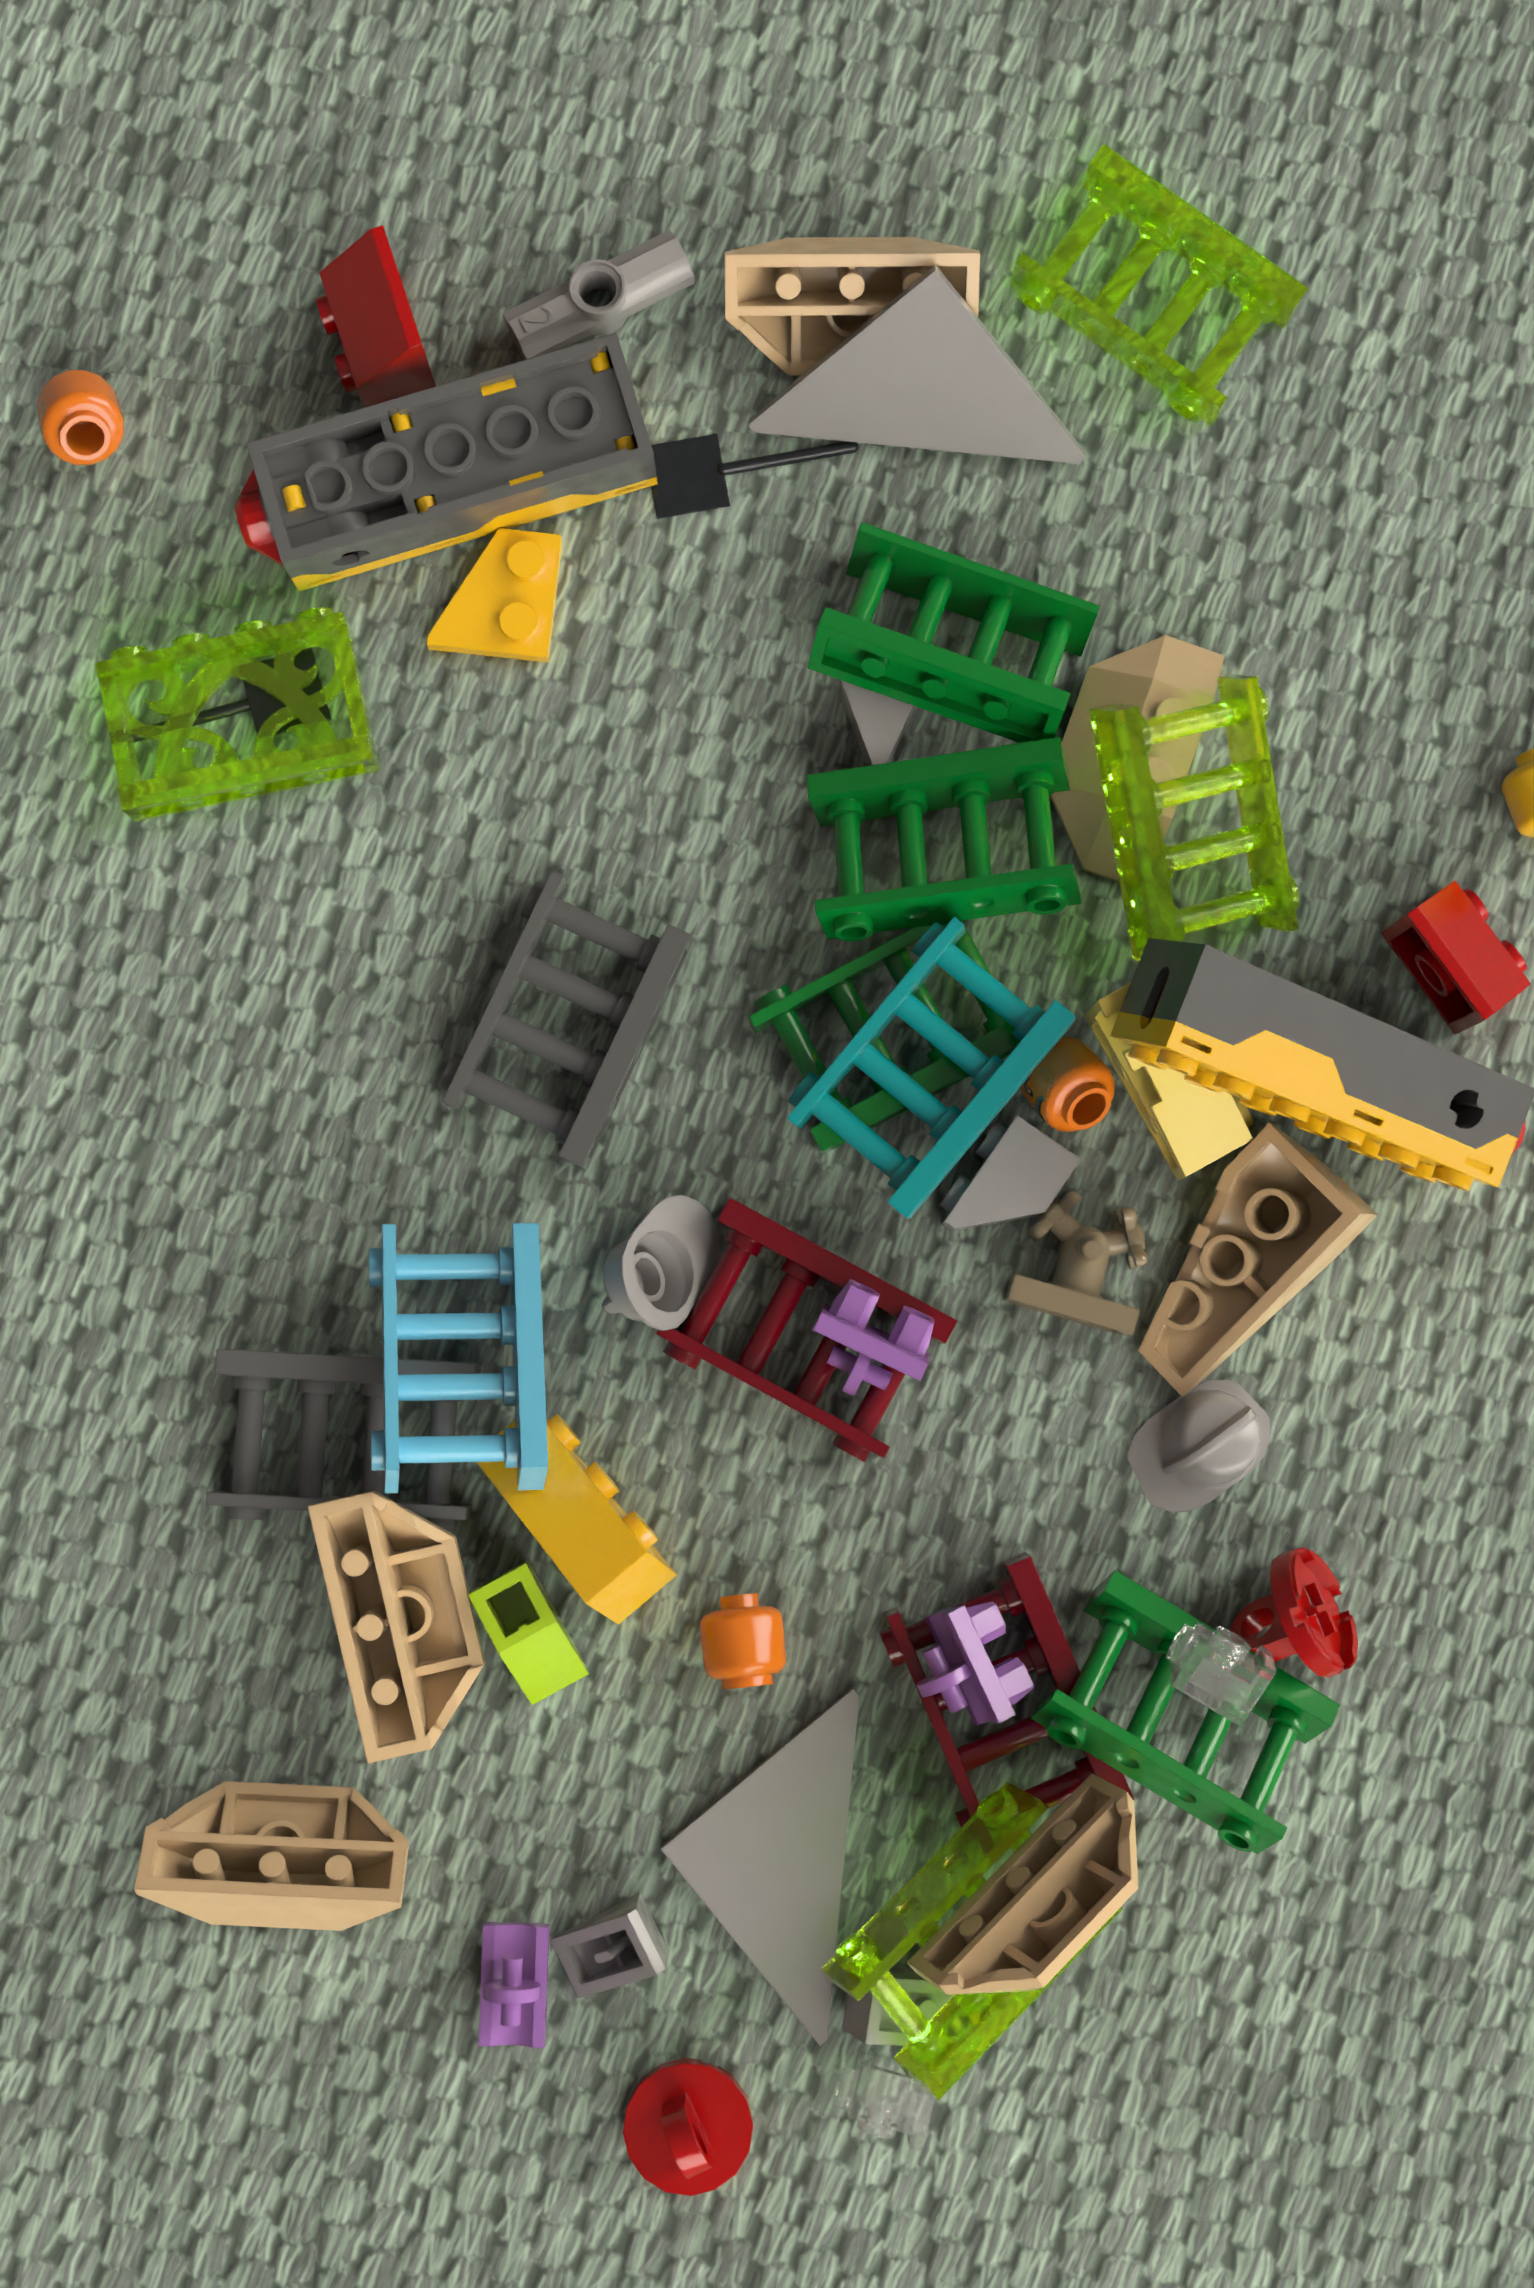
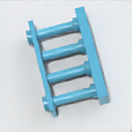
M513 1223L510 1247H499L498 1253L396 1254V1225L382 1224V1247L369 1248V1287H382L384 1430L371 1431V1471H384L385 1493H398L399 1463L504 1461L505 1468H517V1490H544L548 1471L539 1223ZM498 1279L499 1285H510L511 1306H501L500 1313L397 1314L396 1280ZM500 1339L501 1345L513 1346V1366H503L502 1373L398 1375L397 1340ZM502 1399L503 1406H515V1428H505L504 1435L399 1437L398 1401Z

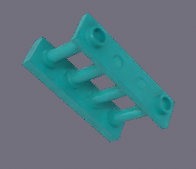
M953 917L945 928L935 922L927 930L912 950L919 957L914 966L824 1074L818 1077L814 1072L809 1073L788 1099V1102L795 1109L787 1119L795 1126L802 1129L811 1117L815 1115L890 1178L887 1185L896 1191L887 1202L909 1220L1073 1025L1076 1016L1057 1000L1052 1003L1047 1011L1037 1004L1033 1008L1029 1007L956 947L955 944L966 932L965 925L956 917ZM938 965L1015 1028L1012 1035L1021 1042L1005 1061L1001 1060L997 1055L990 1059L914 996L915 992ZM896 1015L973 1078L970 1085L979 1092L963 1111L954 1104L948 1109L872 1046ZM855 1065L932 1128L929 1135L937 1143L922 1161H919L912 1154L908 1158L904 1157L831 1096V1093Z

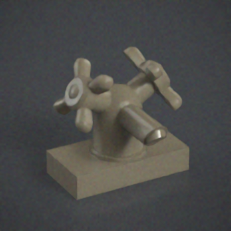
M1070 1191L1062 1196L1061 1199H1056L1051 1203L1047 1210L1037 1218V1223L1029 1229V1236L1034 1242L1040 1239L1049 1229L1063 1242L1052 1280L1046 1283L1014 1274L1010 1276L1003 1301L1119 1335H1133L1140 1310L1104 1300V1297L1100 1296L1110 1256L1126 1253L1130 1270L1145 1265L1148 1260V1256L1144 1251L1145 1235L1139 1222L1136 1221L1137 1213L1131 1207L1116 1211L1115 1214L1119 1228L1104 1232L1094 1226L1081 1225L1068 1211L1082 1197L1076 1191Z

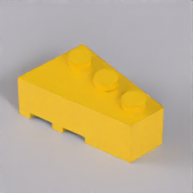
M555 1414L550 1420L546 1418L548 1471L544 1490H517V1468H505L504 1461L477 1462V1464L588 1606L619 1625L677 1576V1574L653 1546L658 1541V1538L646 1522L634 1510L627 1515L613 1498L619 1492V1489L607 1473L595 1461L587 1467L577 1455L574 1449L581 1444V1441L568 1424L558 1414ZM515 1420L505 1428H515ZM504 1429L497 1435H504Z

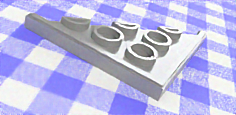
M936 265L766 404L748 421V426L754 433L1079 464L1086 459V452Z
M853 1686L661 1846L663 1853L819 2046L827 2040L859 1706V1694Z

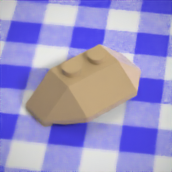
M916 237L783 238L726 251L724 254L725 319L737 330H740L788 376L803 375L934 265L940 269L978 317L980 251Z
M1164 635L1088 667L1062 740L1068 767L1070 790L1055 792L1050 796L1076 852L1075 855L1082 870L1141 891L1144 889L1175 813L1213 704L1224 655Z
M374 1490L309 1505V1515L367 1763L430 1750L437 1742L486 1663L472 1602L468 1597L469 1590L457 1538L454 1534Z
M1091 1773L908 1960L909 1966L914 1972L946 1995L1032 1991L1045 1987L1138 1889L1134 1800L1128 1792Z
M224 1781L189 1801L165 1820L160 1818L146 1826L134 1890L136 1895L211 1925L342 1931L401 1908L409 1842L354 1787Z

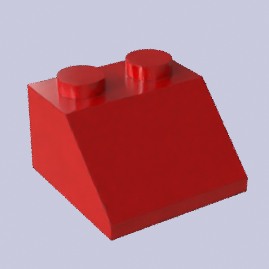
M381 225L372 228L319 272L326 295L315 298L327 335L339 332L345 353L334 356L345 392L349 393L357 390L365 408L436 387L384 227Z
M1456 880L1381 932L1454 1035L1485 1021L1531 985L1523 973L1527 970V966L1519 951L1505 939L1500 942L1486 923V920L1489 919V914L1481 899L1469 888L1462 890Z

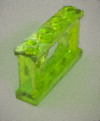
M328 607L311 608L296 614V621L273 626L267 620L249 621L235 626L234 634L210 638L206 633L186 634L173 639L172 647L148 651V648L144 646L123 647L110 653L111 659L94 663L96 675L99 679L119 781L117 788L122 811L137 822L381 771L362 685L352 627L344 612L333 613V609ZM320 647L333 655L336 667L330 682L323 689L307 696L301 689L309 686L314 681L318 673V664L316 662L312 668L306 671L299 670L294 665V659L300 651L306 648ZM275 655L274 669L256 660V658ZM198 671L187 685L179 676V674ZM231 676L263 689L286 705V707L273 713L260 728L254 744V758L239 760L233 748L221 736L205 728L192 727L209 698ZM154 680L165 684L166 694L161 700L149 701L145 699L147 705L154 712L162 716H168L164 726L144 724L131 714L129 698L134 688L140 683ZM344 691L353 737L338 740L330 724L318 708L333 701ZM298 718L303 724L292 726L286 730L288 733H293L297 736L298 742L296 747L288 751L277 749L273 742L275 733L288 722ZM133 735L150 740H159L153 779L141 781ZM186 741L201 742L212 746L215 750L213 763L206 768H196L193 765V757L200 750L194 747L184 748Z

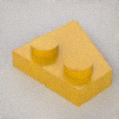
M499 528L428 634L427 646L429 650L549 662L563 543L562 536L559 534Z

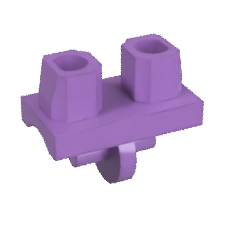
M849 1279L835 1297L832 1305H824L813 1331L859 1352L858 1356L834 1346L827 1360L828 1364L849 1373L842 1391L854 1396L862 1380L884 1391L886 1390L893 1373L870 1363L872 1358L921 1381L929 1364L930 1353L926 1351L930 1343L935 1319L904 1305L891 1333L888 1334L867 1324L880 1294L857 1281Z
M993 1601L970 1607L963 1605L941 1609L925 1617L937 1645L922 1653L932 1674L916 1684L921 1697H928L941 1692L949 1712L953 1713L966 1707L974 1725H980L989 1721H994L995 1724H998L1016 1715L1012 1705L1034 1688V1684L1025 1665L1018 1657L1008 1658L995 1666L990 1661L983 1645L1006 1633V1624L997 1605Z
M484 1922L482 1932L478 2046L519 2045L532 2048L545 2047L550 1924Z

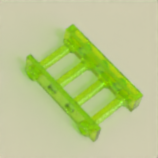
M1103 144L1089 162L1083 188L1089 191L1090 202L1043 265H1040L1022 252L1015 262L1011 285L1017 288V297L1029 309L1039 314H1045L1047 311L1051 312L1168 395L1169 405L1180 416L1192 422L1202 419L1212 427L1219 418L1228 399L1227 396L1215 389L1216 385L1262 323L1269 324L1273 321L1283 329L1286 327L1299 309L1309 288L1110 147ZM1122 214L1140 227L1139 233L1141 237L1096 298L1091 301L1064 282L1063 279L1110 216L1115 217ZM1171 249L1190 262L1192 272L1146 335L1142 337L1113 315L1161 251L1168 252ZM1222 285L1241 298L1242 309L1196 372L1193 373L1164 353V351L1211 287L1219 288Z
M1228 674L1217 677L1221 701L1145 719L1140 714L1138 705L1111 703L1089 709L1133 960L1140 961L1148 938L1181 942L1186 933L1252 915H1257L1259 926L1284 932L1299 929L1296 910L1300 902L1299 891L1295 880L1289 873L1265 726L1269 716V706L1266 695L1259 686L1257 676ZM1225 726L1231 759L1230 765L1156 783L1152 779L1147 753L1151 750L1153 744ZM1236 790L1242 827L1168 847L1163 842L1158 817L1162 814L1163 808ZM1246 852L1252 885L1251 890L1180 909L1174 905L1169 880L1173 877L1174 871Z
M1006 1782L998 1791L989 1794L980 1803L977 1812L858 1932L845 1938L838 1946L835 1955L821 1968L829 1980L855 2000L859 2001L868 1991L873 1994L909 2039L908 2043L893 2059L910 2079L938 2101L1122 1910V1907H1120L1045 1987L1032 1991L955 1994L928 2021L889 1970L916 1942L922 1947L940 1929L936 1922L963 1895L968 1900L986 1882L983 1874L1009 1848L1015 1852L1032 1835L1029 1828L1043 1815L1047 1808L1040 1799L1009 1782Z

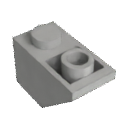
M1018 1115L1007 1128L996 1121L975 1152L985 1159L972 1180L960 1174L939 1204L949 1212L941 1225L950 1231H957L1041 1215L1052 1203L1081 1158Z

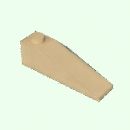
M1268 1123L1224 1169L1215 1188L1218 1192L1203 1223L1198 1224L1190 1241L1192 1246L1175 1282L1170 1283L1138 1350L1182 1397L1188 1395L1325 1269L1378 1215L1331 1168L1272 1123Z

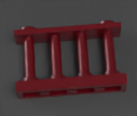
M729 1198L718 1219L721 1225L729 1228L724 1237V1240L729 1243L681 1331L679 1332L675 1329L657 1331L656 1334L668 1340L662 1352L694 1370L697 1369L703 1359L837 1432L832 1445L863 1462L867 1461L871 1451L885 1458L890 1446L872 1436L905 1376L904 1373L882 1363L881 1368L893 1373L886 1390L884 1391L871 1384L850 1424L816 1406L836 1367L827 1363L834 1346L846 1350L847 1346L824 1336L793 1393L760 1376L761 1370L807 1285L814 1288L818 1278L827 1281L839 1289H842L848 1280L852 1279L878 1292L880 1296L871 1315L876 1308L897 1319L905 1305L934 1318L931 1339L941 1344H946L958 1321L740 1202ZM762 1247L785 1259L780 1268L785 1274L736 1363L706 1347L703 1343L750 1256L758 1257Z
M1025 1552L1002 1562L1008 1577L998 1581L999 1588L957 1606L965 1605V1607L993 1601L1001 1615L1009 1611L1012 1617L1024 1613L1034 1637L1023 1641L1025 1648L992 1661V1665L995 1666L1008 1658L1018 1657L1025 1665L1029 1674L1036 1672L1037 1676L1041 1677L1049 1673L1055 1688L1069 1696L1080 1675V1670L1033 1559ZM895 1607L885 1612L890 1627L879 1631L893 1667L895 1668L906 1663L916 1686L918 1682L926 1678V1675L915 1651L936 1642L925 1619L905 1627L899 1611ZM917 1688L966 1805V1808L955 1812L957 1820L970 1850L982 1845L989 1862L1002 1857L992 1835L993 1832L1063 1803L1091 1773L1128 1792L1134 1800L1123 1773L1081 1749L1084 1758L1074 1762L1075 1769L981 1808L966 1772L1050 1737L1046 1732V1727L1031 1719L1030 1716L956 1748L941 1714L942 1711L948 1709L941 1692L932 1696L921 1697ZM1094 1706L1092 1710L1097 1713V1710Z

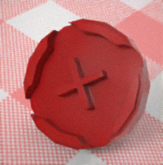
M1302 1547L1279 1554L1271 1563L1270 1583L1272 1594L1246 1605L1237 1614L1231 1624L1230 1639L1270 1663L1298 1654L1304 1664L1320 1677L1330 1678L1351 1668L1357 1659L1358 1639L1353 1616L1350 1615L1349 1610L1340 1613L1334 1599L1335 1596L1342 1594L1339 1589L1341 1587L1338 1580L1325 1561L1310 1549ZM1271 1625L1264 1635L1256 1638L1265 1627Z
M685 2057L662 2063L640 2079L627 2103L623 2136L629 2159L645 2180L667 2193L694 2196L718 2189L737 2174L750 2152L753 2117L748 2096L731 2073L719 2066L717 2068L711 2063Z

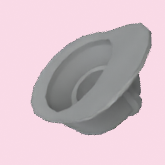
M684 1195L666 1197L653 1206L634 1231L615 1245L607 1254L603 1265V1282L607 1296L602 1303V1308L605 1312L610 1314L621 1313L626 1318L637 1322H645L648 1326L660 1331L677 1328L695 1306L720 1260L721 1253L717 1226L710 1212L697 1200Z
M1227 1379L1207 1380L1198 1384L1188 1395L1184 1397L1179 1396L1149 1418L1134 1434L1127 1453V1459L1152 1506L1169 1512L1192 1511L1210 1503L1252 1472L1265 1457L1271 1438L1269 1417L1240 1384Z

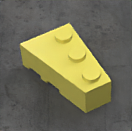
M1130 982L1098 1000L1084 1017L1178 1181L1253 1140L1248 1129L1249 1126L1253 1125V1119L1247 1106L1239 1103L1240 1097L1225 1091L1216 1093L1185 1081L1184 1077L1186 1074L1170 1068H1166V1070L1158 1069L1134 1060L1128 1056L1132 1045L1110 1036L1131 984Z

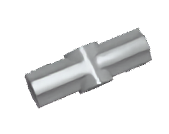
M669 229L608 261L594 259L584 262L575 269L570 280L504 312L503 318L520 355L524 360L567 348L591 335L605 336L612 334L623 326L627 317L694 284L695 277L678 238ZM598 289L607 290L615 296L609 304L602 307H592L584 302L585 297L590 292Z

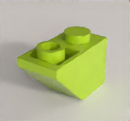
M529 1559L476 1587L468 1594L498 1654L531 1705L589 1674Z

